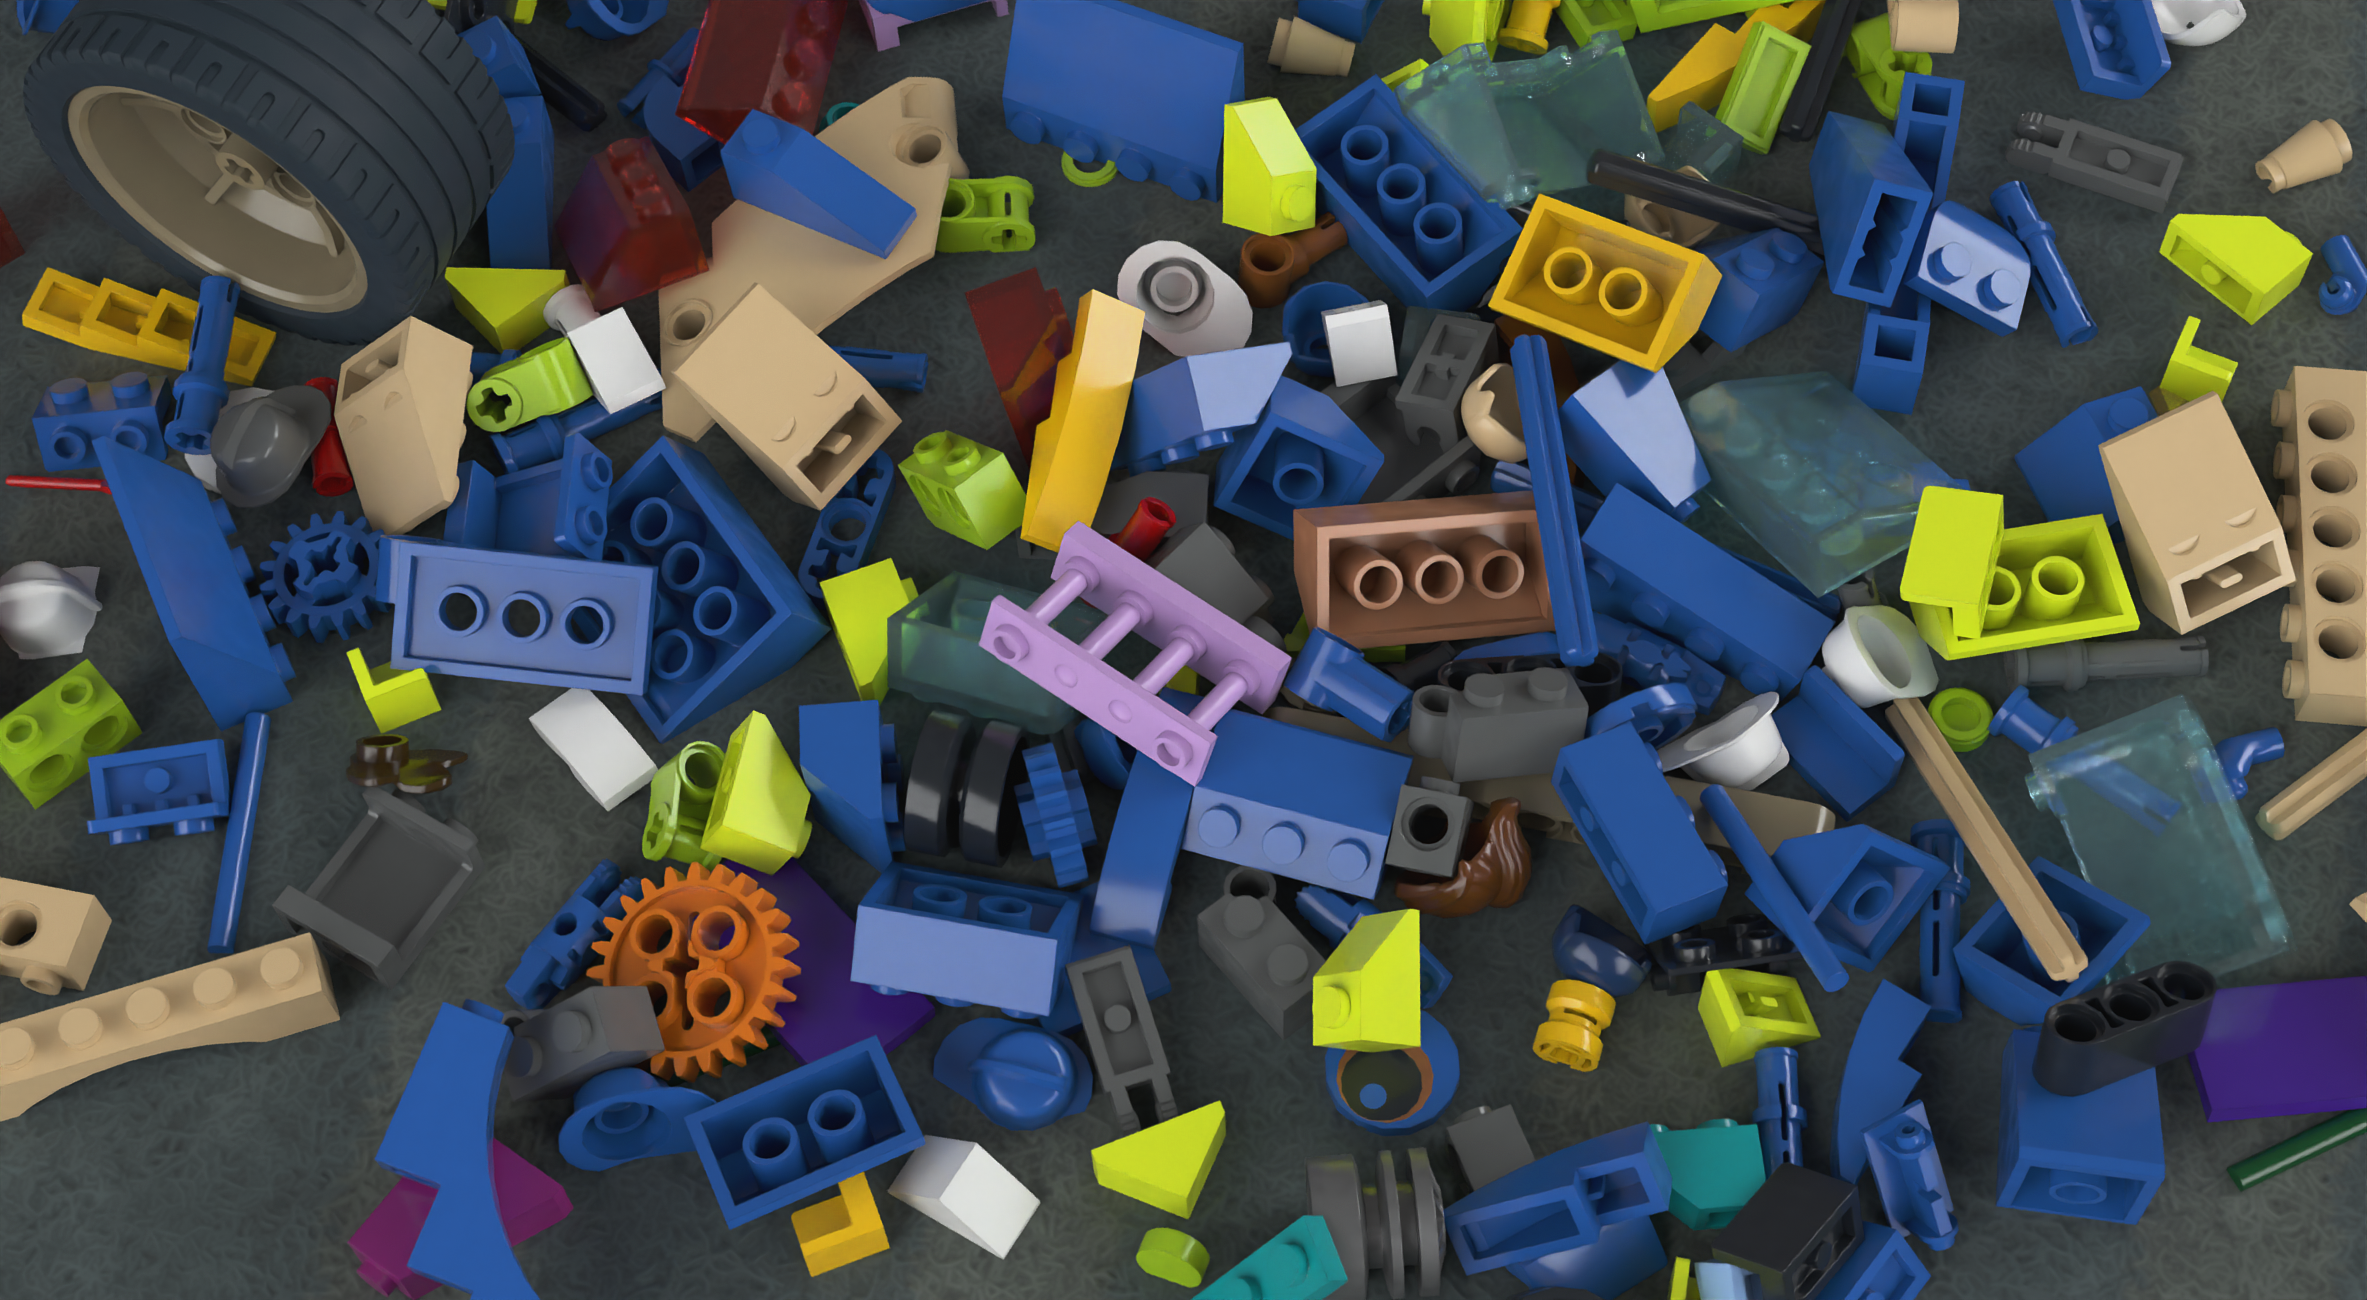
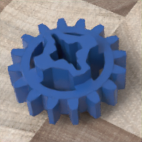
M337 511L332 519V523L324 524L318 513L312 514L310 519L311 528L302 531L292 523L287 527L292 538L287 544L279 541L271 542L269 546L276 561L261 562L260 570L266 582L259 585L260 591L276 622L279 625L286 622L293 636L299 638L309 628L316 642L323 643L328 636L329 630H337L343 641L350 639L351 625L358 622L362 627L369 630L374 627L369 616L374 609L380 612H389L391 609L389 603L375 600L379 540L381 535L386 534L382 529L373 531L368 519L364 516L358 518L350 526L344 511ZM365 557L369 559V570L367 576L362 575L361 571L365 567L363 563ZM294 577H296L297 579H296V581L293 583V585H294V587H295V589H296V591H297V594L293 597V596H292V582H293Z
M1052 742L1022 750V755L1030 782L1013 787L1033 862L1050 857L1058 888L1088 881L1089 876L1082 848L1097 845L1098 843L1078 770L1074 769L1061 773Z

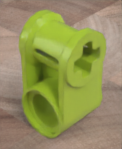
M1888 12L1855 23L1843 57H1848L1856 70V73H1853L1852 76L1859 80L1875 108L1883 116L1894 120L1905 72L1931 76L1933 62L1927 52L1892 51Z
M1001 176L989 179L948 178L949 185L942 208L936 250L948 253L990 250L996 253L1028 251L1034 246L1036 231L1029 222V207L1034 201V189L1027 180L1017 176ZM1006 193L1011 195V202H1005ZM1006 229H1012L1011 238L1006 236Z
M562 337L542 344L520 357L494 366L486 371L481 380L470 390L466 406L470 418L477 426L486 431L501 432L540 416L552 415L571 408L590 398L594 392L569 338ZM494 390L497 396L508 394L511 402L508 406L503 401L493 403L489 397L490 393Z
M705 741L690 743L654 774L651 782L648 821L642 840V851L646 859L657 862L666 857L688 864L698 862L709 869L710 872L720 863L721 856L700 849L725 758V753L718 746ZM686 774L694 780L696 786L688 779Z

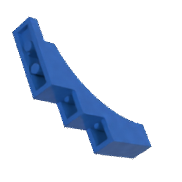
M465 999L462 1008L443 1002L374 1159L382 1169L439 1190L406 1266L415 1274L472 1295L470 1300H540L530 1285L513 1251L501 1216L494 1179L492 1143L495 1106L502 1073L515 1038L509 1026L501 1024L504 1014L499 1010L470 999Z

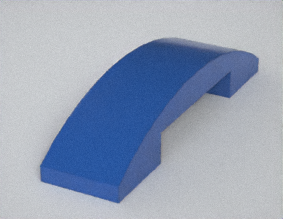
M1166 687L1162 688L1159 695L1160 699L1186 716L1205 698ZM1215 726L1210 730L1212 733L1214 732ZM1137 750L1112 830L1089 931L1090 934L1154 950L1172 892L1170 880L1184 837L1195 787L1173 772L1163 768L1139 750Z

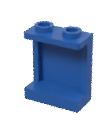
M574 433L565 437L563 459L499 477L493 476L475 460L457 465L456 475L460 482L459 490L453 503L447 508L444 541L475 544L476 547L602 560L603 543L607 535L606 515L609 487L613 479L612 460L580 433Z

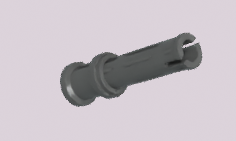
M2203 636L2109 642H2084L2083 639L2004 651L2003 662L2010 694L2020 684L2025 688L2062 686L2064 691L2070 692L2083 688L2087 681L2188 676L2204 677L2208 671L2209 652L2208 649L2198 650V648L2205 647L2207 644Z

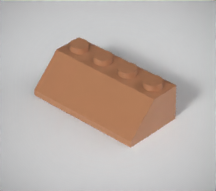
M1533 490L1293 510L1294 574L1309 634L1314 626L1319 627L1361 649L1556 631Z

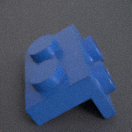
M2053 0L2075 77L2081 91L2124 100L2141 98L2170 69L2171 60L2151 0Z
M129 372L116 376L110 381L87 383L82 378H69L58 381L51 387H47L31 418L45 469L48 472L101 467L92 440L102 436L158 461L165 460L168 455V445L164 440L165 433L162 421L171 402V387L168 375L148 377L143 372Z
M222 739L88 757L96 820L87 821L88 834H108L110 845L150 840L149 828L174 825L175 836L215 831L214 818L229 816L231 794L224 741Z

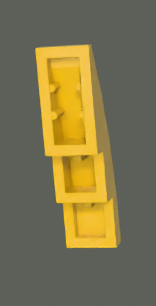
M1796 0L1789 8L1781 4L1758 8L1735 34L1715 23L1648 95L1643 129L1651 134H1655L1719 105L1754 22L1764 21L1807 43L1814 34L1826 0Z
M47 267L22 313V321L25 327L87 349L185 371L199 302L161 288L156 298L105 277L98 287ZM234 316L223 380L253 386L276 339V332Z
M1094 289L1079 298L1072 353L1058 361L1051 414L1048 419L1036 427L1020 537L1023 540L1057 553L1059 552L1064 533L1077 521L1091 528L1122 430L1135 374L1145 311Z

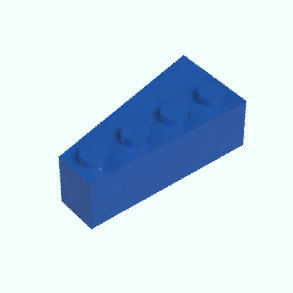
M1619 483L1614 485L1579 535L1592 609L1624 624L1630 621L1657 636L1686 648L1713 668L1739 680L1747 690L1756 695L1772 691L1778 693L1779 700L1782 701L1801 681L1804 672L1807 671L1835 623L1824 614Z

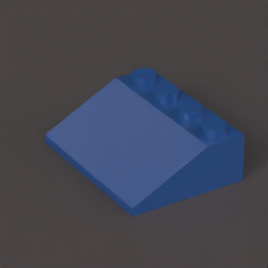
M1016 0L1002 94L1006 129L1011 130L1018 139L1025 143L1038 144L1043 141L1060 147L1070 157L1082 163H1090L1096 160L1106 164L1107 160L1115 162L1117 170L1126 178L1137 182L1150 179L1170 186L1175 194L1186 200L1194 201L1201 197L1218 203L1223 194L1224 104L1245 101L1243 43L1118 0Z
M663 435L609 489L606 515L607 535L603 543L602 560L658 566L648 693L644 695H626L659 743L664 744L791 669L831 629L829 623L704 453ZM589 606L577 608L572 617L590 642L596 641L601 636L603 630L601 615Z
M105 436L92 440L93 447L168 641L220 731L245 722V716L248 713L259 712L264 714L293 702L286 681L296 678V673L282 642L273 646L270 645L266 632L277 627L262 593L253 597L249 593L246 584L257 580V577L243 546L241 545L233 549L230 546L227 536L238 532L225 500L220 498L212 502L202 481L192 475Z

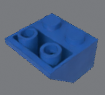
M878 700L799 706L800 766L806 787L811 794L810 802L815 820L880 873H883L891 861L895 862L893 852L907 850L904 838V812H900L899 793H904L905 789L902 755L898 754L895 724L883 723Z

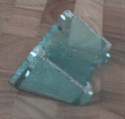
M1617 30L1595 33L1590 36L1592 39L1590 43L1571 54L1567 45L1556 47L1537 59L1498 63L1491 62L1484 42L1463 44L1394 89L1401 113L1486 203L1499 202L1501 209H1509L1521 205L1538 196L1539 193L1550 195L1601 187L1589 183L1585 178L1588 160L1593 152L1599 148L1654 165H1659L1666 161L1665 154Z
M2183 694L2177 695L2028 755L2034 770L2024 775L2030 795L2040 812L2050 808L2055 817L2061 820L2085 881L2141 911L2150 918L2151 925L2105 975L2108 984L2159 964L2175 960L2199 965L2210 972L2215 980H2219L2298 952L2293 932L2206 726L2195 704Z

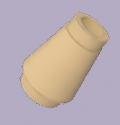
M1294 16L1293 21L1279 18L1267 63L1280 66V72L1339 75L1347 77L1356 43L1345 41V39Z
M2327 119L2323 122L2312 120L2269 153L2264 159L2258 161L2255 165L2256 173L2261 179L2272 181L2268 189L2274 194L2282 189L2285 190L2340 173L2343 164L2352 159V148L2346 133L2335 120Z

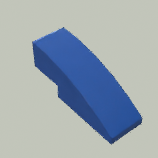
M1884 978L1863 1014L1840 1078L1832 1116L1830 1144L1831 1177L1854 1185L1858 1184L1870 1165L1860 1130L1907 1106L1915 1093L1922 1075L1902 1061L1922 1032L1931 1006Z
M1647 1121L1559 1150L1477 1189L1443 1210L1445 1229L1466 1275H1471L1599 1243L1601 1227L1668 1211L1673 1179Z

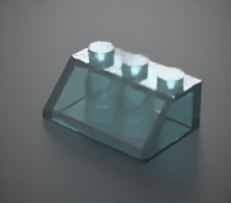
M953 571L887 618L889 688L913 694L917 700L923 702H942L963 708L976 717H995L1027 727L1028 731L1037 734H1056L1081 713L979 646L993 599L1000 594L1023 610H1026L1042 595L1040 593ZM1071 602L1048 626L1079 645L1109 615L1100 609ZM1108 654L1102 659L1103 662L1106 661Z

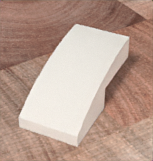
M571 688L529 718L543 740L569 765L576 779L607 811H610L649 783L658 771L657 766L631 734L588 689Z

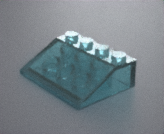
M1827 371L1719 381L1678 403L1711 477V481L1702 490L1817 598L1822 597L1910 547L1922 492L1926 486L1965 490Z

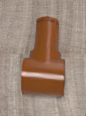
M1326 212L1315 220L1314 228L1299 230L1291 235L1284 233L1268 236L1257 233L1250 236L1244 242L1240 256L1238 285L1247 295L1250 306L1263 309L1281 304L1288 297L1292 283L1308 274L1309 266L1347 245L1348 236L1340 221L1334 223L1335 216L1332 213Z

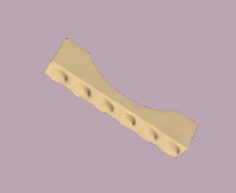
M308 932L1 1023L0 1122L20 1116L32 1105L67 1085L128 1061L203 1045L268 1042L338 1021L340 1016L328 962L311 933Z

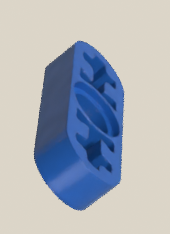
M877 449L822 509L798 572L799 583L818 609L826 610L822 592L818 587L815 577L825 578L832 563L830 553L839 557L836 564L838 576L866 567L896 487L893 462L888 454L880 449ZM868 468L877 469L878 479L872 478L869 480L864 491L865 502L857 499L859 485L856 475H865ZM853 518L865 524L864 532L853 540H839L831 534L834 525L843 519Z

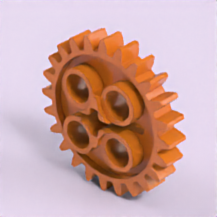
M692 862L686 879L681 872L671 866L667 867L664 875V887H660L645 877L641 880L644 895L641 901L637 902L625 895L620 897L621 904L627 913L623 920L611 917L604 918L603 923L614 935L610 942L599 941L592 943L591 948L605 956L603 965L588 969L586 975L602 983L603 986H647L653 1007L658 998L667 994L666 1007L656 1017L665 1050L635 1065V1067L643 1071L651 1067L652 1074L668 1081L676 1072L677 1077L689 1083H695L701 1067L704 1073L717 1079L722 1076V1058L725 1057L741 1068L746 1065V1056L743 1046L749 1042L765 1050L768 1044L761 1032L764 1025L769 1024L782 1028L785 1025V1021L774 1011L777 1002L787 1003L796 1000L797 996L782 987L783 979L801 974V968L791 961L784 959V955L794 951L800 944L791 935L780 933L792 920L789 915L780 909H773L777 898L764 888L757 890L758 882L741 872L735 878V873L722 864H717L712 873H710L709 869L698 862ZM696 915H698V917L696 918V920L694 921V924H693L694 917H695ZM735 925L733 939L729 945L719 950L718 944L721 935L730 926ZM672 928L671 941L666 948L657 952L660 937ZM726 991H730L729 1005L724 1012L715 1016L714 1008L717 1000ZM693 1018H694V1022H693L692 1028H690L689 1030H687L688 1027L690 1026V1024L692 1023Z

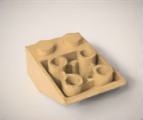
M755 282L671 371L679 382L785 496L794 502L820 511L902 422L900 417L859 372L759 283Z
M409 316L341 364L334 418L364 515L368 519L373 531L382 529L386 535H403L406 532H410L417 525L439 511L448 508L453 503L460 484L459 478L456 475L459 450L466 436V426L463 423L466 396L473 382V375L470 372L473 345L412 316Z
M2211 391L2098 445L2142 601L2151 613L2178 633L2183 635L2296 581L2282 526L2216 392Z

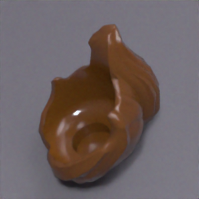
M1514 797L1492 801L1490 811L1482 823L1472 822L1470 824L1464 858L1458 863V875L1454 879L1406 870L1397 877L1394 894L1403 900L1408 909L1419 910V915L1428 914L1440 918H1456L1471 915L1481 911L1486 906L1509 908L1522 899L1532 873L1531 848L1523 836L1517 820L1521 802ZM1448 818L1443 828L1437 834L1420 842L1423 844H1434L1440 841L1447 833Z

